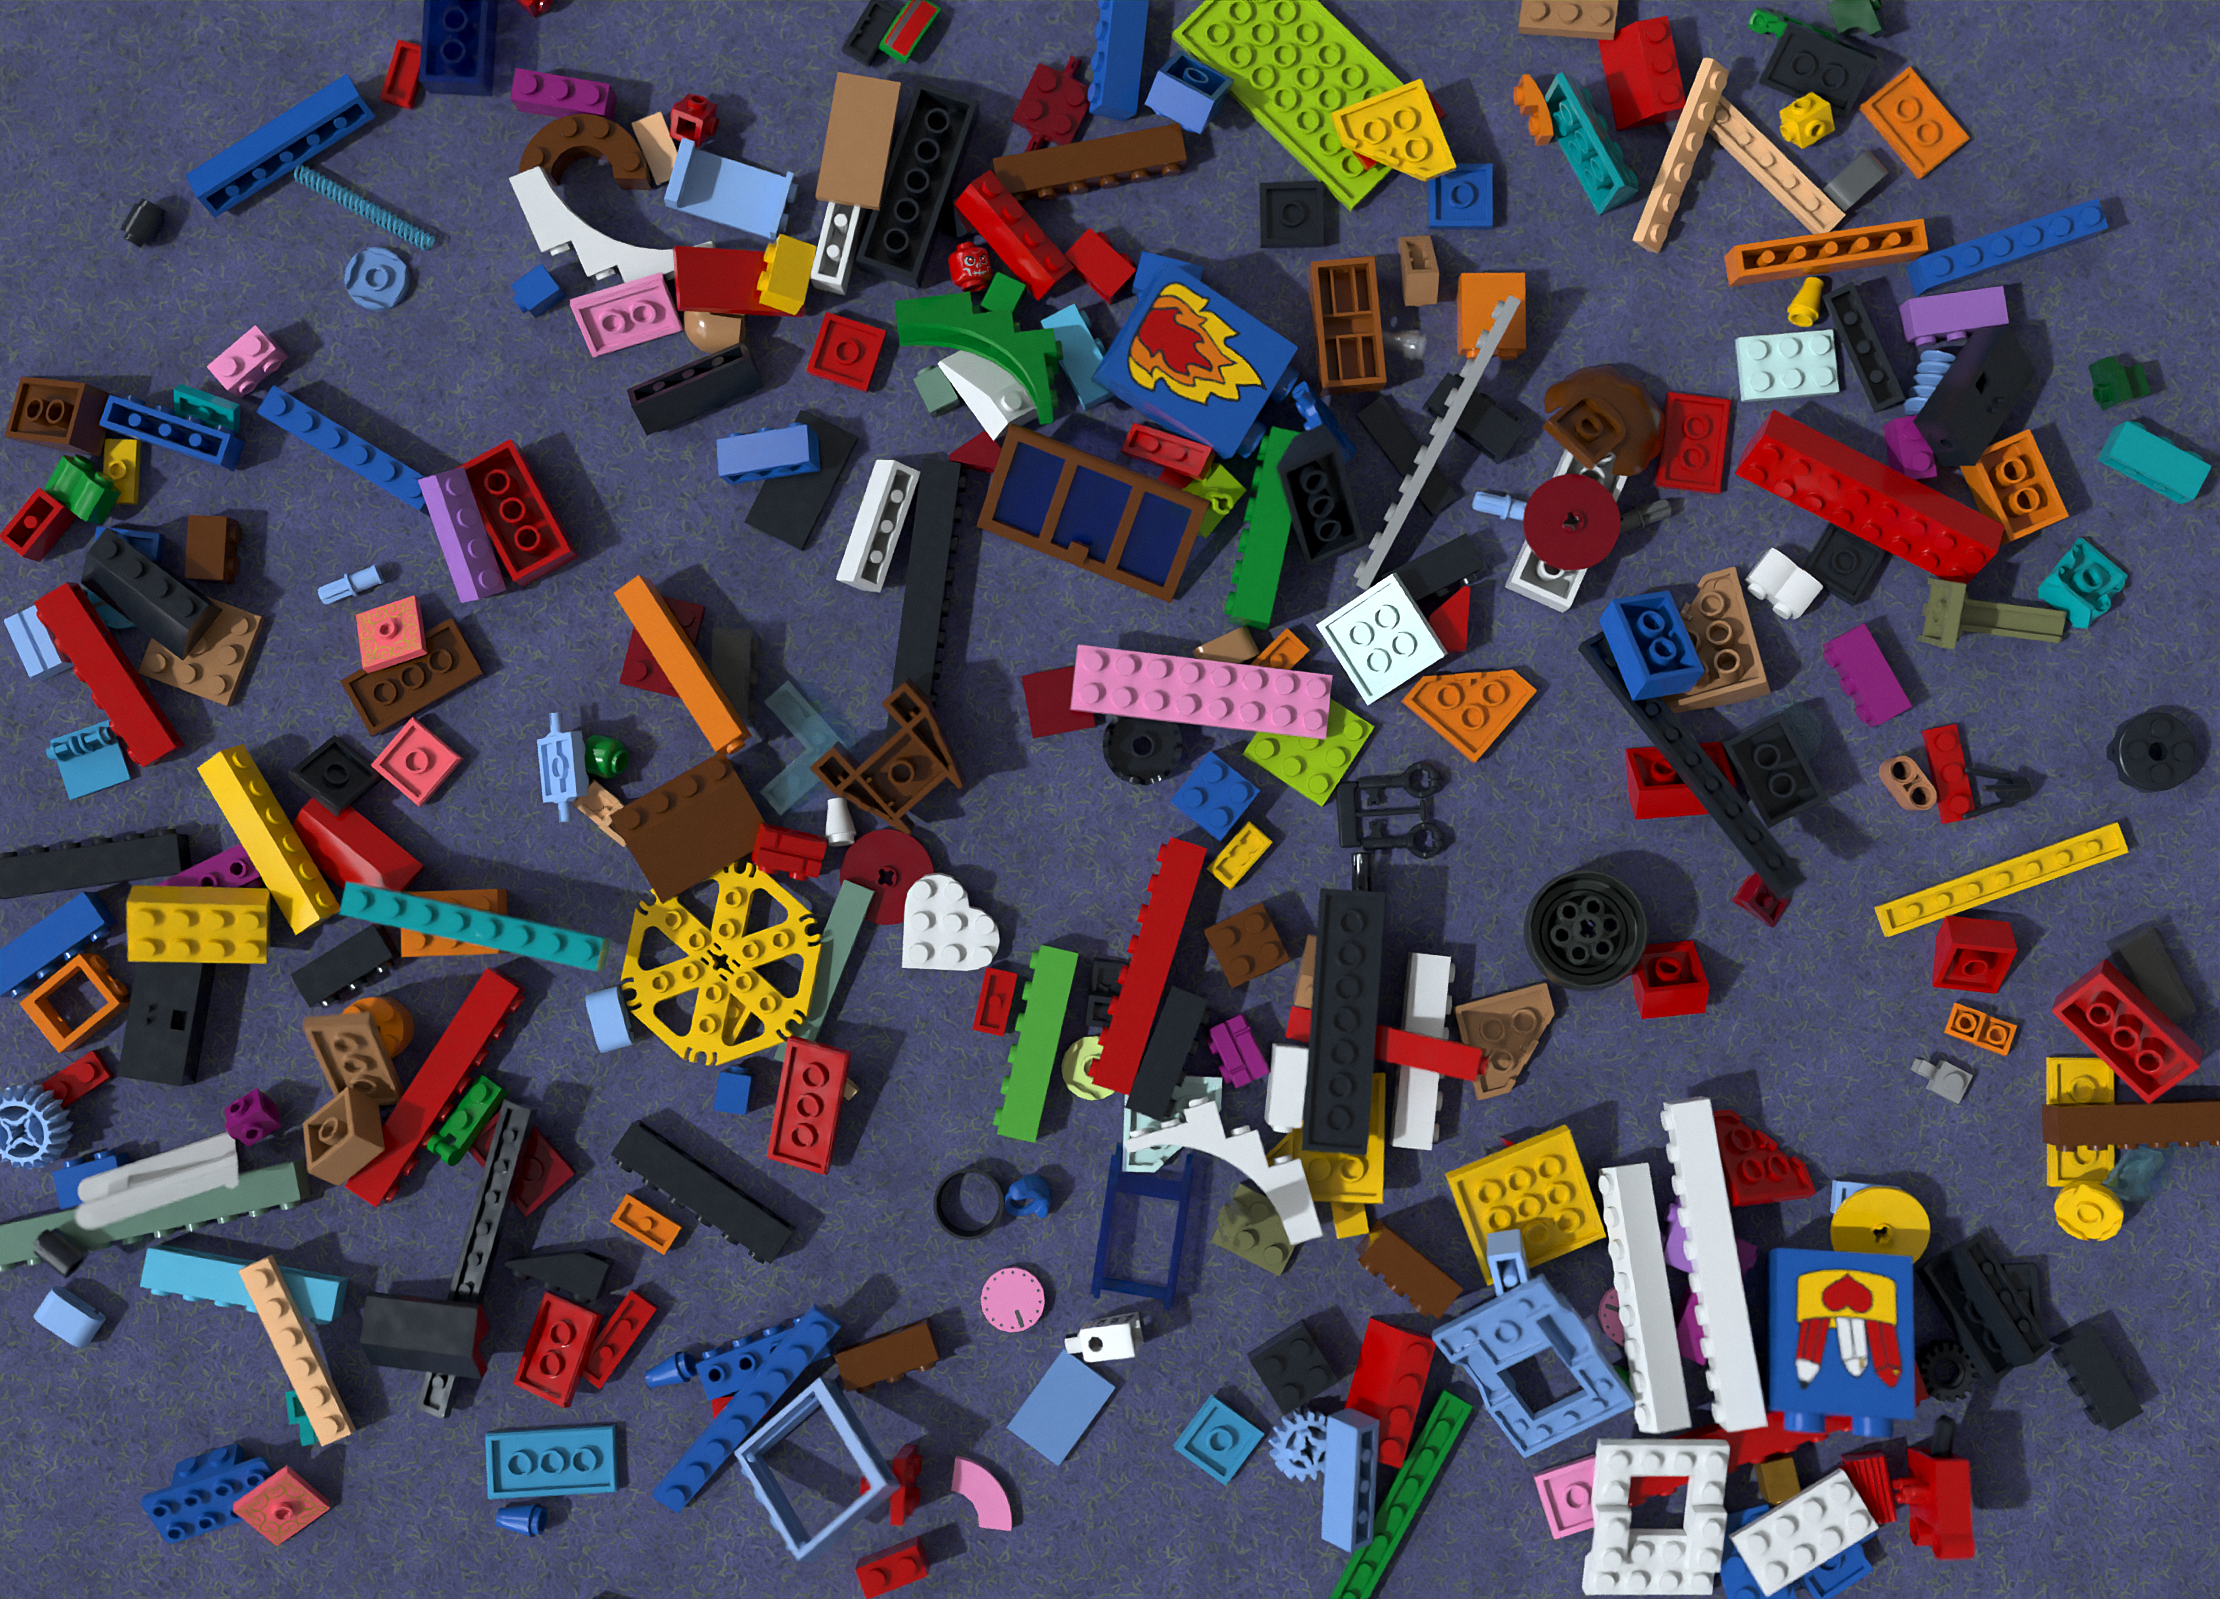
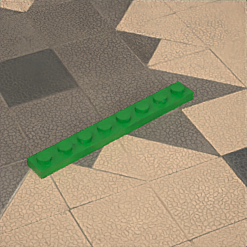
M1442 1388L1406 1454L1402 1468L1398 1469L1374 1513L1372 1543L1352 1553L1328 1599L1369 1598L1473 1407L1469 1402Z

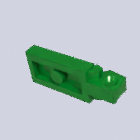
M1758 6L1754 8L1748 21V28L1760 35L1765 32L1776 33L1775 37L1777 39L1780 38L1787 22L1791 21L1836 40V36L1832 32L1780 12L1776 14Z

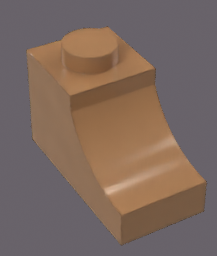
M1431 236L1399 237L1401 289L1405 306L1437 304L1439 269Z

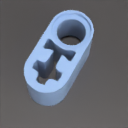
M615 986L586 994V1006L600 1052L605 1053L633 1045L634 1035L633 1032H629V1029L632 1027L620 987Z
M59 1286L52 1287L34 1314V1318L38 1323L66 1342L79 1348H86L106 1320L104 1314L101 1312L95 1313V1308L67 1289Z

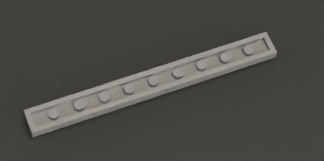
M1509 295L1506 302L1499 300L1491 315V318L1496 320L1490 331L1483 330L1475 347L1480 349L1475 361L1468 358L1460 373V376L1465 378L1459 390L1454 387L1451 390L1444 404L1450 407L1444 419L1439 416L1437 417L1429 434L1434 436L1429 448L1422 445L1414 460V463L1419 465L1414 476L1407 474L1399 489L1400 492L1404 493L1398 505L1392 502L1384 517V520L1389 522L1383 533L1376 532L1368 547L1373 550L1369 561L1367 562L1362 559L1354 574V577L1359 579L1356 583L1357 586L1368 590L1521 300Z

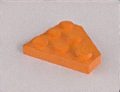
M1514 670L1432 675L1421 677L1401 702L1467 759L1475 763L1537 690Z

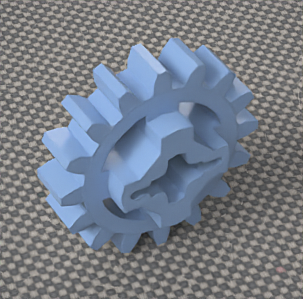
M1306 1408L1304 1414L1301 1415L1295 1409L1292 1419L1289 1420L1286 1416H1282L1284 1425L1282 1427H1273L1278 1435L1277 1437L1269 1438V1442L1275 1447L1270 1451V1455L1276 1460L1274 1464L1280 1471L1284 1470L1288 1478L1291 1479L1296 1475L1301 1482H1304L1306 1474H1309L1315 1480L1317 1478L1316 1471L1321 1470L1325 1473L1326 1427L1328 1418L1326 1419L1320 1411H1317L1314 1415L1309 1408ZM1308 1426H1314L1319 1428L1320 1430L1317 1431L1316 1428L1309 1430ZM1289 1459H1292L1293 1461L1301 1460L1302 1463H1294Z

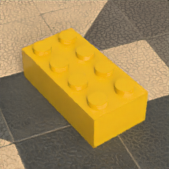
M133 885L127 900L128 961L267 964L270 950L269 889Z

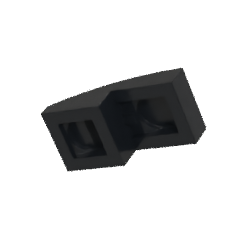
M1094 957L1086 1026L1110 1027L1113 1015L1107 1014L1113 995L1117 997L1120 995L1123 985L1117 983L1122 965H1126V961Z

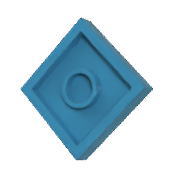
M1211 1394L1173 1446L1175 1450L1226 1486L1263 1437L1264 1432L1214 1394Z

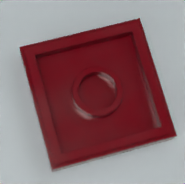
M1075 666L1021 676L1033 739L1096 727L1092 712L1070 710Z

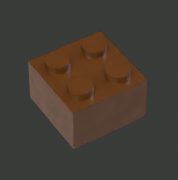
M1258 902L1202 930L1230 988L1245 983L1290 960L1262 902Z

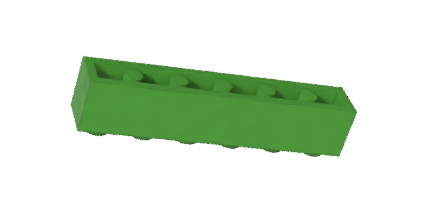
M1041 944L1040 951L1033 950L1029 968L1035 969L1032 982L1026 981L1022 997L1028 1003L1025 1013L1019 1012L1015 1031L1021 1032L1018 1045L1013 1043L1011 1045L1008 1062L1013 1063L1011 1076L1004 1075L1000 1094L1006 1095L1003 1107L997 1106L993 1125L999 1126L998 1135L1032 1143L1036 1141L1079 955L1077 952Z

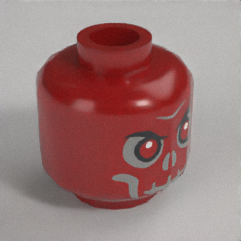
M974 242L959 244L957 251L952 253L948 259L952 282L956 287L962 288L963 292H975L986 288L987 282L993 276L987 250L976 247Z

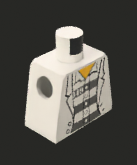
M1138 1312L1090 1320L1081 1327L1079 1333L1065 1335L1067 1353L1083 1352L1086 1362L1134 1357L1144 1344Z

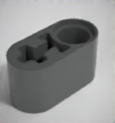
M1867 149L1822 191L1844 213L1885 177L1889 171Z

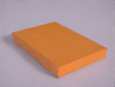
M1911 66L1859 107L1918 180L1970 139Z

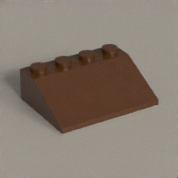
M717 753L609 815L662 904L751 854L760 823H765L727 756L723 753Z

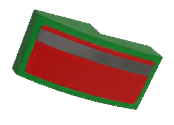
M908 0L879 44V49L906 65L922 45L923 37L938 20L942 9L928 0Z

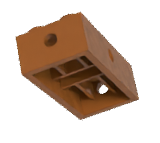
M1375 256L1312 261L1308 269V282L1319 396L1382 391L1387 381Z

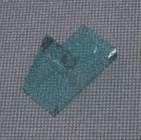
M2139 1146V1149L2128 1150L2101 1185L2110 1189L2118 1198L2123 1200L2155 1201L2148 1183L2165 1162L2162 1152Z

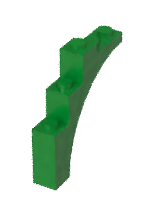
M970 292L894 301L900 346L929 345L950 347L973 353L995 363L1010 373L1026 390L1036 407L1040 424L1053 423L1052 409H1058L1056 389L1050 390L1049 386L1054 385L1053 374H1059L1058 360H1063L1061 340L1055 341L1053 328L1021 332L1020 323H1013L1011 310L979 314L978 304L972 305Z

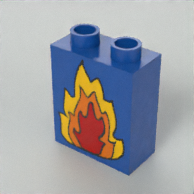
M1168 261L1155 272L1090 380L1176 436L1212 447L1217 452L1214 458L1216 462L1233 457L1235 452L1247 458L1254 451L1267 428L1266 425L1256 419L1266 400L1269 398L1275 403L1280 404L1288 395L1299 376V371L1288 365L1298 346L1171 261Z

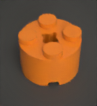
M392 997L363 998L344 1009L342 1014L371 1011L376 1025L380 1026V1035L391 1059L401 1054L413 1038L414 1021L411 1013L404 1005Z

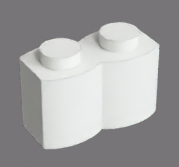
M1771 548L1763 555L1744 580L1749 585L1747 590L1754 597L1760 600L1764 598L1769 600L1774 605V612L1784 619L1792 618L1795 620L1800 617L1823 588L1822 584L1814 577L1797 567L1788 557L1774 548Z

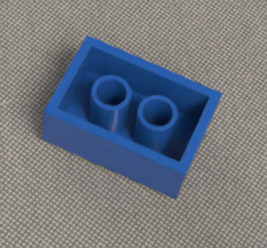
M1670 591L1622 597L1610 601L1599 622L1632 701L1690 692L1705 671Z

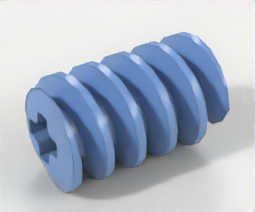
M1935 350L1922 352L1920 357L1922 363L1918 364L1916 368L1917 375L1913 377V387L1908 391L1909 399H1906L1904 403L1906 415L1914 416L1919 414L1956 359L1955 356Z

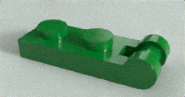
M480 1074L441 1131L429 1139L427 1149L434 1155H441L442 1160L449 1166L457 1165L509 1092L488 1077ZM456 1137L457 1139L454 1142V1144L450 1145L453 1139Z

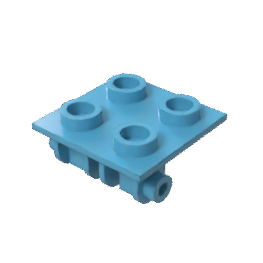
M111 719L50 740L51 744L49 748H46V754L50 760H57L70 800L131 780L118 737L109 725Z

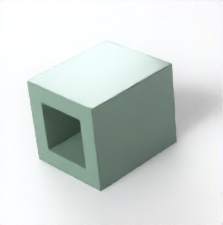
M930 365L917 373L918 377L914 378L913 381L932 419L960 406L959 399L949 379L939 366L935 368L934 365Z

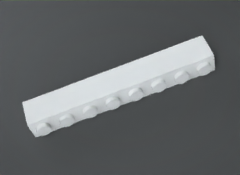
M1649 1163L1598 1169V1186L1603 1198V1218L1608 1230L1609 1254L1613 1261L1614 1286L1618 1293L1619 1318L1623 1324L1624 1350L1629 1362V1382L1635 1397V1419L1639 1425V1431L1661 1433L1691 1427Z

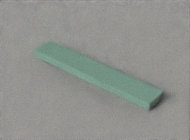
M846 879L843 881L822 939L819 944L823 943L824 945L809 1017H806L803 1012L797 1010L796 1014L801 1015L805 1023L800 1025L794 1019L788 1023V1029L794 1033V1036L817 1041L874 897V890ZM785 1035L782 1036V1038L785 1040H788L789 1038ZM787 1042L779 1044L774 1059L784 1062Z

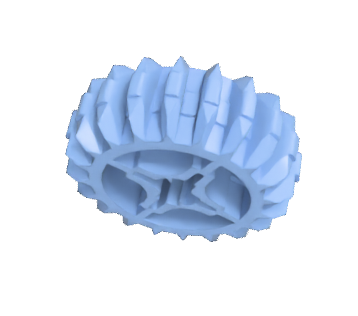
M28 1082L21 1085H11L5 1090L0 1091L1 1162L11 1160L13 1168L22 1166L25 1170L34 1167L38 1169L50 1162H54L66 1151L69 1146L67 1141L73 1136L68 1129L71 1128L74 1122L66 1119L70 1110H63L60 1106L63 1099L55 1100L53 1098L54 1090L44 1092L42 1084L32 1086Z

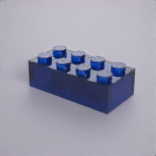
M424 0L419 81L429 94L492 97L498 0Z

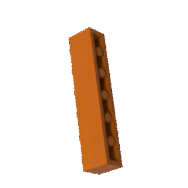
M1924 219L1735 245L1724 258L1729 287L1914 261L1929 249Z

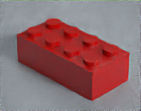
M512 439L457 467L464 466L484 527L514 582L524 587L579 557L524 452Z
M2106 958L2061 992L2054 1001L2051 1012L2148 1104L2200 1067L2203 1050Z

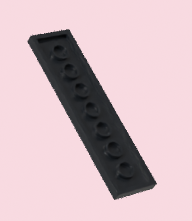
M1320 888L1301 1150L1367 1156L1386 893Z

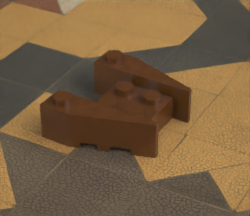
M910 677L881 703L902 728L860 764L838 740L810 766V769L831 792L857 804V807L864 811H869L887 821V824L907 835L915 826V823L906 815L909 809L946 777L958 789L966 781L931 700Z

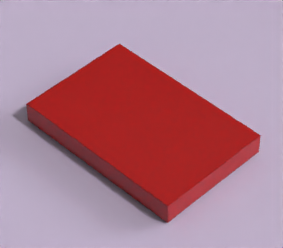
M1674 392L1666 394L1664 414L1666 415L1663 448L1659 453L1655 487L1715 495L1720 494L1731 400Z
M545 1291L513 1384L562 1408H570L603 1314L554 1292Z

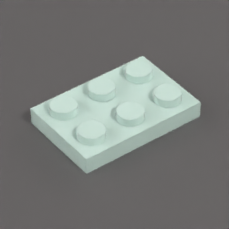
M1833 330L1738 337L1735 340L1742 402L1833 395L1839 392Z

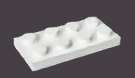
M1839 1468L1729 1536L1761 1590L1768 1597L1877 1530L1878 1526L1844 1470Z

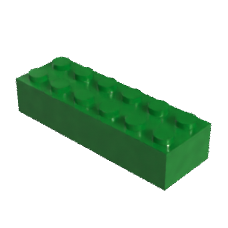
M1272 427L1269 436L1263 435L1257 456V460L1263 461L1262 467L1256 466L1250 491H1255L1256 495L1255 498H1249L1244 516V521L1249 522L1248 529L1243 528L1237 552L1243 553L1242 560H1236L1230 582L1236 584L1235 592L1229 591L1224 609V614L1229 615L1228 623L1247 625L1248 628L1265 631L1270 623L1291 525V517L1276 466L1293 437L1301 434L1299 432Z

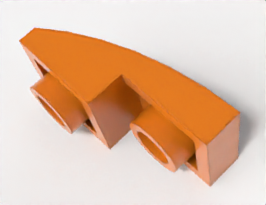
M1529 74L1522 75L1518 86L1514 87V105L1520 106V116L1533 115L1529 117L1530 136H1535L1536 146L1548 145L1554 134L1546 101Z
M1954 1003L1943 1033L1996 1054L2007 1056L2017 1026L1988 1016L1986 1013Z

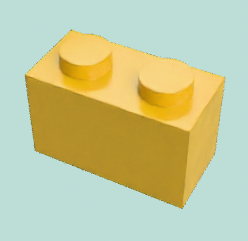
M783 234L778 236L774 244L769 243L764 255V262L768 263L766 272L762 271L757 285V290L762 291L759 303L796 315L805 301L817 246Z

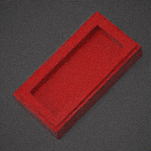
M400 39L397 40L380 95L382 102L413 110L430 55L428 47Z

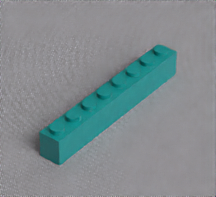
M360 882L346 883L339 913L341 915L594 971L605 970L612 938Z

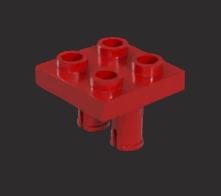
M904 1444L893 1458V1469L891 1471L901 1487L889 1496L891 1501L890 1525L903 1526L908 1518L913 1516L915 1508H919L921 1489L916 1487V1475L921 1474L922 1455H917L918 1445ZM865 1475L862 1476L860 1484L861 1496L873 1488Z

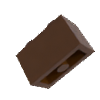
M188 515L185 579L196 583L234 584L235 576H238L240 570L239 559L236 557V547L241 542L242 532L240 526H238V521L227 516Z

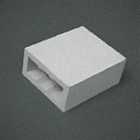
M1272 1042L1269 1068L1271 1072L1268 1077L1264 1120L1268 1125H1271L1273 1131L1292 1133L1293 1127L1301 1128L1308 1062V1048L1305 1046Z

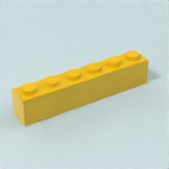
M244 744L221 750L197 768L294 933L297 935L312 929L338 913L341 907Z

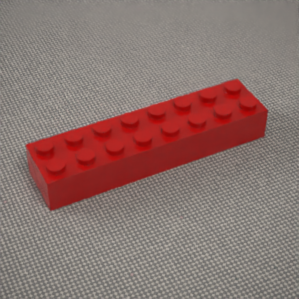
M1775 409L1771 411L1744 448L1735 472L1736 475L1944 580L1966 585L1998 552L2005 526Z

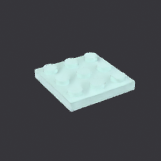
M1396 572L1316 625L1367 705L1378 700L1448 654Z

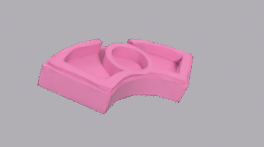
M956 1455L951 1490L963 1494L974 1504L978 1513L979 1527L1011 1531L1012 1511L1005 1489H1003L992 1472L985 1466L972 1459Z

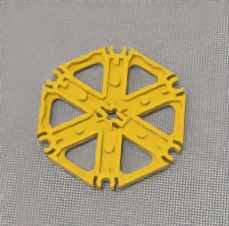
M737 861L728 866V873L726 867L706 879L716 880L720 887L711 930L678 901V896L662 904L653 888L650 891L656 896V903L652 906L642 900L639 903L643 910L648 911V914H643L639 908L635 909L620 980L624 982L634 978V982H628L622 986V990L627 991L634 988L637 993L635 999L626 1002L627 1006L636 1007L642 1004L640 1008L630 1012L682 1059L688 1060V1053L690 1048H692L689 1054V1061L697 1063L698 1055L702 1051L707 1055L706 1065L713 1066L716 1060L715 1053H717L715 1066H720L785 1043L787 1040L782 1038L779 1031L781 1030L783 1035L790 1037L794 1033L788 1029L789 1021L794 1019L800 1025L805 1023L804 1018L796 1014L797 1010L803 1012L806 1017H809L824 944L820 943L817 946L810 947V943L819 942L822 939V935L809 936L807 929L810 925L816 924L817 920L808 918L802 922V918L813 913L768 873L759 871L758 865H756V872L752 878L755 867L754 864L748 862L746 870L742 874L737 872ZM763 888L787 909L788 917L785 922L745 936L754 891ZM653 926L659 928L689 957L649 971L643 970L639 965V957L645 931ZM710 952L721 957L727 955L729 958L726 963L734 974L724 968L717 970L715 967L718 962ZM799 954L804 960L799 991L793 998H787L755 970V968ZM703 958L709 962L708 965L702 960ZM722 976L728 979L727 982L722 978ZM699 988L691 1029L687 1035L678 1036L655 1015V1005ZM734 995L763 1021L765 1030L760 1037L735 1046H728L724 1043L723 1038L728 1021L729 1007Z

